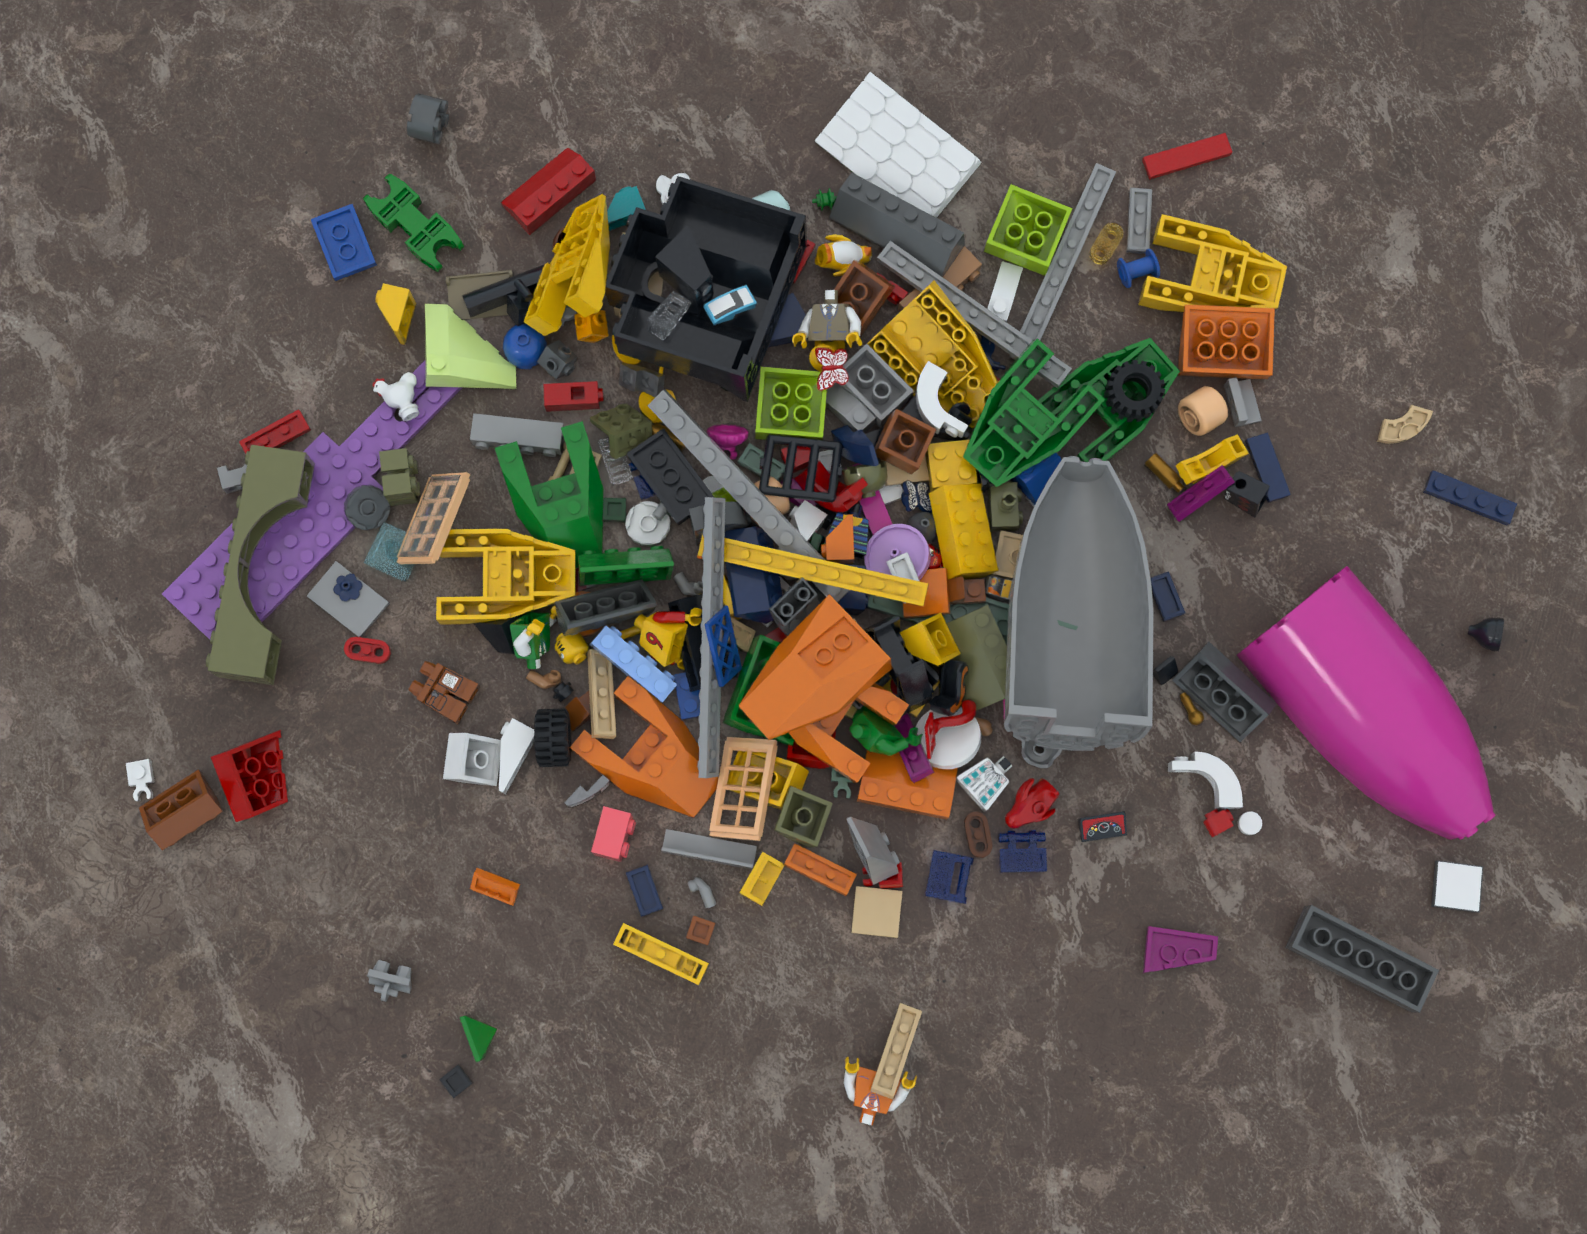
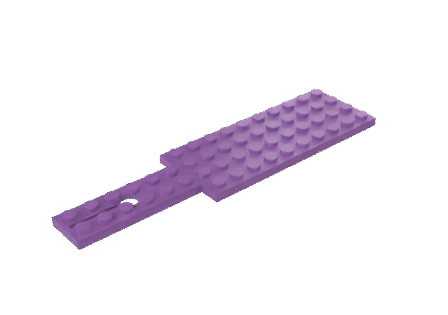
M424 361L413 372L416 376L417 384L414 386L415 395L412 403L418 405L419 415L406 422H399L394 416L397 408H391L384 401L340 446L322 432L303 451L315 463L307 508L296 510L276 522L259 541L249 566V595L253 608L261 622L355 529V526L347 520L344 512V502L347 495L354 488L361 485H373L383 491V487L374 479L381 471L379 451L403 449L463 387H426ZM232 524L162 593L169 602L209 639L212 631L216 629L215 612L217 608H220L221 603L219 590L225 582L226 576H224L223 570L225 563L229 562L228 544L230 540H233L234 536Z

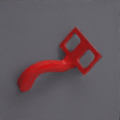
M964 700L962 702L963 712L956 716L934 719L933 712L929 713L924 727L927 759L932 757L936 746L935 734L941 728L959 726L973 720L976 716L977 708L974 701Z

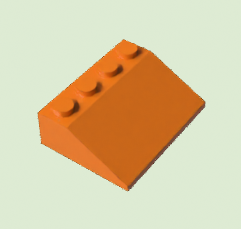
M1184 305L1178 370L1180 372L1178 376L1237 377L1247 379H1268L1273 375L1275 308Z
M866 751L865 760L870 762V765L861 777L857 802L945 820L949 818L958 768L938 769L932 767L934 773L913 783L899 752L892 756Z

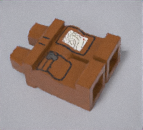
M425 661L419 672L429 677L427 682L423 685L414 680L408 690L417 697L419 702L458 725L468 706L450 696L449 693L471 704L480 685L439 663L435 665Z

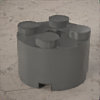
M416 94L409 114H412L411 122H407V135L423 141L440 144L443 136L442 128L447 127L449 122V114H446L448 101L424 94Z

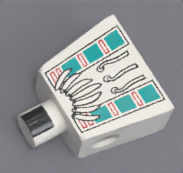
M1004 756L995 764L989 758H986L960 774L956 778V782L985 812L1009 783L1004 774L1012 767V764Z

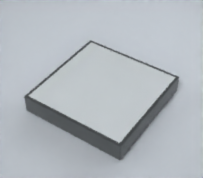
M1436 860L1431 907L1480 913L1483 866Z

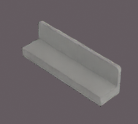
M666 829L663 847H661L662 853L746 869H753L757 846Z

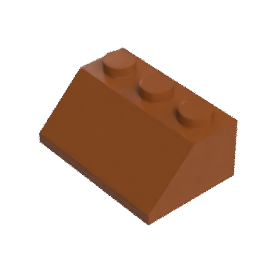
M199 769L139 807L146 832L161 850L174 845L179 839L196 831L199 826L209 820H213L218 814L223 812L218 798Z

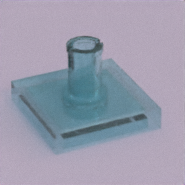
M383 522L364 563L407 582L415 564L397 563V555L407 532ZM415 539L411 552L417 550L421 539Z

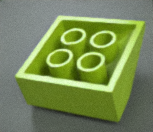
M1010 184L986 242L984 252L1045 276L1073 208Z
M761 367L755 439L766 440L769 434L823 440L827 389L822 391L817 389V379L820 371Z

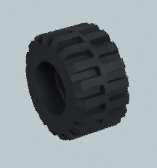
M1132 360L1130 364L1127 361L1121 367L1115 368L1106 383V391L1104 393V398H1107L1106 405L1107 407H1112L1110 412L1113 415L1118 413V418L1121 420L1123 417H1126L1127 422H1132L1133 419L1139 422L1143 418H1149L1156 411L1165 394V389H1163L1165 383L1164 379H1159L1161 373L1159 371L1154 372L1155 367L1152 364L1148 367L1145 361L1138 364L1137 360ZM1126 382L1139 383L1146 391V399L1142 401L1129 399L1124 394L1122 385Z
M566 708L538 709L535 714L534 744L536 761L539 767L568 766L571 761L570 716Z

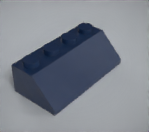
M755 526L725 531L724 538L774 549L773 539L762 528ZM725 562L734 616L764 624L773 621L774 619L769 608L783 596L779 574Z

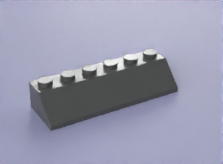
M852 172L839 189L829 217L832 221L882 248H885L890 241L941 277L945 275L965 246L964 232Z

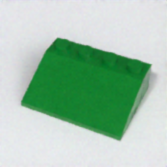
M664 546L650 547V550H641L639 547L627 549L626 552H618V549L605 550V553L597 554L596 551H583L582 555H578L580 586L629 583L641 579L644 582L670 580L674 567L671 552L669 549H664Z
M761 634L753 638L722 723L743 732L766 738L739 708V704L780 644L779 642ZM789 733L771 739L791 746L794 743V739Z

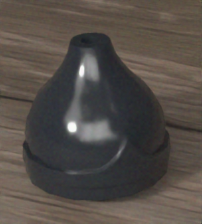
M1500 617L1487 618L1475 625H1470L1468 635L1472 636L1483 648L1499 652L1504 619Z

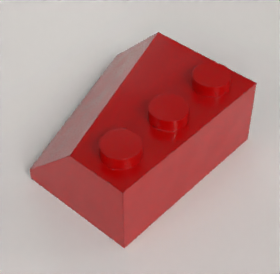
M281 730L243 743L211 757L236 822L252 818L288 802L285 774L282 773L281 767L283 750H280L279 747Z

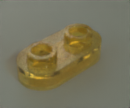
M1108 223L1103 227L1089 252L1090 259L1094 263L1102 265L1110 260L1124 235L1120 225ZM1108 234H1113L1115 238L1110 239ZM1098 251L1102 252V253L1104 254V256H1103V257H1099V256L1097 255V252H1098Z

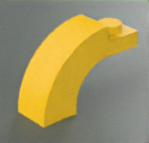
M1237 434L1224 439L1219 444L1197 456L1181 461L1175 466L1186 485L1190 483L1195 484L1221 465L1227 468L1249 453Z

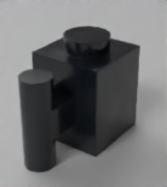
M517 279L514 281L517 292L507 294V314L517 326L526 324L524 319L533 295L522 280Z

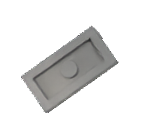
M1237 377L1228 379L1224 384V389L1234 426L1239 427L1261 422L1251 380L1238 381Z

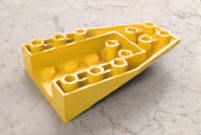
M933 280L867 344L914 390V396L916 395L920 374L928 361L948 372L946 379L938 390V401L947 413L954 404L967 403L970 407L968 416L972 418V423L968 426L974 428L988 396L998 380L976 333L935 280Z

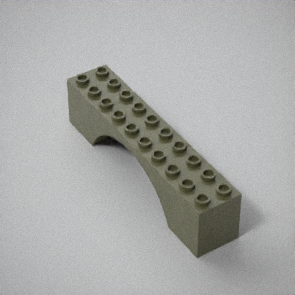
M251 445L250 451H247L245 456L247 468L246 473H243L241 477V487L243 489L241 496L239 495L237 498L236 507L239 510L237 518H234L232 523L234 536L233 540H230L228 544L229 562H226L224 565L223 574L226 577L224 585H221L219 590L221 603L220 608H217L215 612L217 624L216 629L211 633L210 643L213 645L211 653H208L206 658V667H208L209 672L219 678L274 685L282 640L264 626L253 608L248 588L249 566L253 553L264 534L286 515L296 510L307 508L315 463L306 452Z

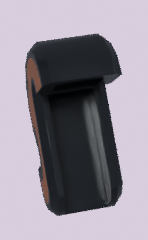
M952 658L941 664L939 694L929 702L930 710L946 716H952L959 710L966 693V685L964 683V678L968 674L966 662Z

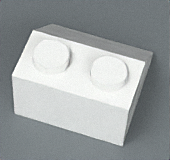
M449 733L443 779L462 783L497 786L501 740L469 733Z

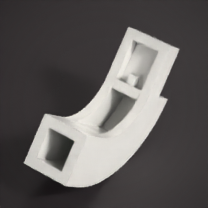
M928 361L920 374L916 389L918 412L924 423L936 429V434L943 427L950 436L962 438L968 425L944 411L938 401V390L946 379L948 372Z
M1193 752L1190 754L1191 761H1188V757H1174V761L1168 763V772H1191L1204 776L1213 787L1215 809H1240L1243 807L1239 781L1232 769L1219 758L1208 753Z

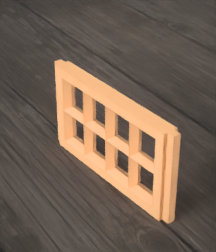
M727 737L724 744L709 829L711 837L761 840L778 747L776 740ZM733 750L748 751L745 766L731 765ZM752 752L767 753L764 767L750 766ZM730 770L744 771L742 786L727 785ZM749 771L763 772L761 787L746 786ZM726 790L741 791L738 805L724 804ZM745 791L760 792L758 807L743 806ZM723 810L737 811L735 825L720 824ZM742 811L757 812L754 827L739 826Z

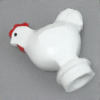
M407 372L403 374L399 382L391 385L385 383L383 378L375 380L373 391L383 397L388 406L400 409L398 414L402 417L403 421L412 420L419 415L418 405L412 404L415 395L414 386L417 384L416 376L413 373Z

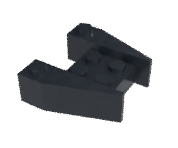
M899 616L888 617L866 628L865 632L891 658L892 669L889 671V674L897 687L898 697L909 704L906 712L909 713L929 703L932 700L934 690L928 680L924 661L920 660L915 663L911 653H906L903 645L905 643L899 633L901 632Z

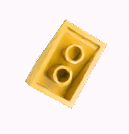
M738 751L733 765L745 766L748 751ZM752 752L750 766L764 767L767 753ZM776 757L768 806L781 810L789 787L792 786L802 790L809 770L798 763ZM730 770L727 785L742 786L744 771ZM749 771L746 786L761 787L763 772ZM729 790V791L735 792V793H737V794H740V792H741V791H736V790ZM745 791V797L759 801L760 792Z

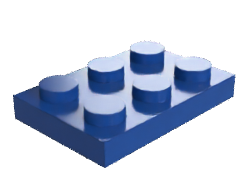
M353 204L311 219L335 281L377 266Z

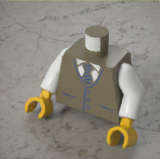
M824 290V304H813V308L809 309L800 325L798 333L792 337L793 345L796 347V344L802 341L801 345L804 349L807 347L806 338H808V341L846 340L850 348H852V343L856 341L858 346H861L862 340L859 337L861 334V320L849 304H838V290Z

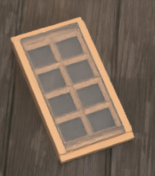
M469 473L432 474L429 477L398 552V564H435V561H438L470 482Z

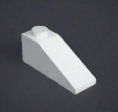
M1002 261L987 309L1007 322L1023 267Z
M513 718L510 723L506 722L501 730L503 736L501 738L499 791L505 795L534 744V729Z

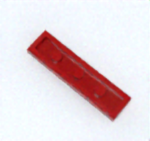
M1226 133L1145 156L1142 161L1150 180L1230 156L1233 152Z

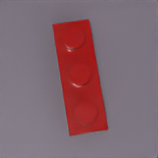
M298 409L240 440L239 443L245 454L247 451H250L251 445L280 448L311 431Z

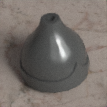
M919 512L910 517L907 525L920 531L929 544L937 540L934 518L931 513Z

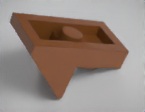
M963 576L948 580L950 605L986 602L984 579L964 580Z
M589 691L579 698L576 696L565 707L570 716L572 731H575L591 719Z

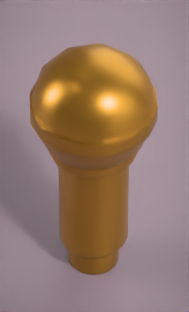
M1186 692L1180 695L1181 702L1188 712V721L1192 725H1200L1204 721V714L1196 709Z

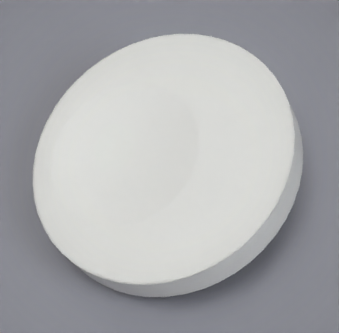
M962 707L952 716L961 714L963 712ZM932 710L926 712L916 725L918 728L917 734H923L921 743L926 754L924 727L929 713L933 712ZM933 712L934 719L940 717H948L946 715ZM975 717L963 725L943 727L935 734L936 746L931 759H929L931 766L938 769H955L967 764L974 758L981 744V731Z

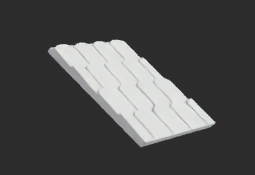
M869 72L864 81L861 82L836 113V116L832 118L822 133L815 139L819 146L854 174L936 218L982 163L973 153L871 72Z

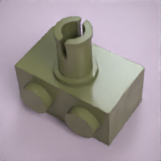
M1005 482L998 487H989L990 532L1001 530L1017 531L1019 524L1023 523V513L1018 510V502L1022 501L1021 489H1017V482Z

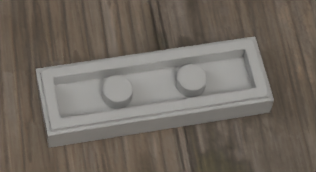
M1130 188L1126 253L1145 254L1146 249H1150L1152 189Z

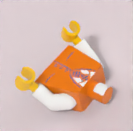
M849 1057L845 1059L844 1086L848 1099L853 1101V1105L863 1108L859 1120L861 1123L873 1126L876 1112L887 1114L888 1111H894L905 1101L908 1093L916 1084L917 1076H915L914 1080H908L906 1078L908 1072L905 1071L903 1077L899 1080L893 1099L884 1097L870 1091L877 1071L859 1067V1058H857L855 1064L849 1063Z

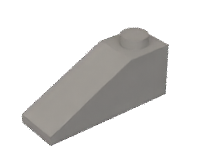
M834 382V385L827 389L826 407L844 425H848L852 432L862 429L866 433L875 425L876 417L838 383Z

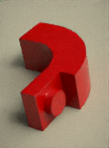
M819 460L814 491L828 493L830 474ZM808 468L794 478L803 490H805ZM863 477L849 486L838 481L836 500L834 502H815L828 510L845 512L862 499L861 495H863V492L861 490L868 484Z

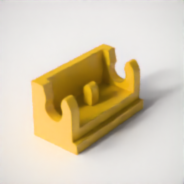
M762 852L740 894L762 906L784 868L783 863Z

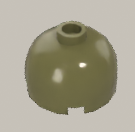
M878 461L879 465L877 466L860 464L842 469L845 485L849 486L863 477L868 485L861 490L863 492L862 498L876 496L875 491L882 489L888 478L886 462Z

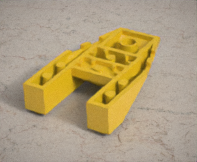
M603 194L575 208L563 230L566 234L561 243H556L552 250L555 255L551 263H546L542 269L524 322L543 336L560 329L566 305L584 318L598 313L603 306L602 300L606 289L610 251L606 196Z
M1161 215L1156 226L1152 244L1197 255L1191 284L1188 286L1147 276L1142 286L1138 305L1157 310L1184 312V305L1278 308L1287 269L1286 265L1268 254L1261 253L1252 248L1248 242L1241 241L1232 236L1228 230L1168 215Z
M450 529L440 557H483V596L437 597L436 620L440 625L507 620L554 604L555 601L575 596V550L554 543L544 542L509 529Z

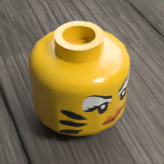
M561 633L556 638L555 651L564 663H575L577 665L586 659L589 646L580 633L567 636Z

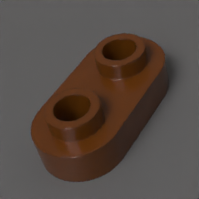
M971 812L964 820L968 848L974 857L984 858L991 853L993 847L988 820L981 812ZM972 820L979 821L980 825L978 828L972 827ZM978 842H981L984 845V849L982 851L976 849V844Z

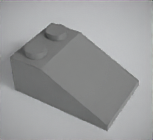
M853 817L847 818L854 847L873 885L898 874L897 865L900 862L895 851H889L887 845L890 842L885 832L880 833L877 825Z

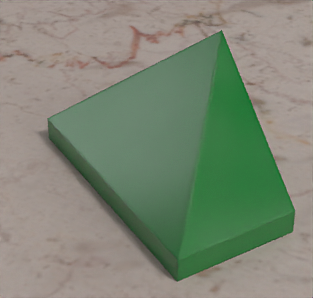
M467 1015L461 1016L460 1020L476 1062H480L484 1059L497 1029Z

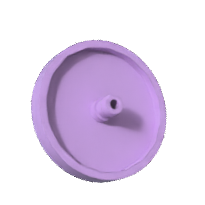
M906 524L888 525L877 531L869 540L866 556H864L865 566L867 570L892 575L886 561L907 552L920 580L930 564V547L924 536L916 528Z

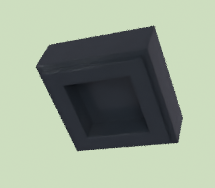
M459 1064L439 1079L453 1098L473 1084Z

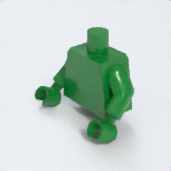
M865 706L855 711L852 718L853 724L849 728L852 736L857 738L866 750L887 756H892L908 748V744L918 746L923 734L917 735L918 728L913 727L909 730L908 737L904 738L892 724Z

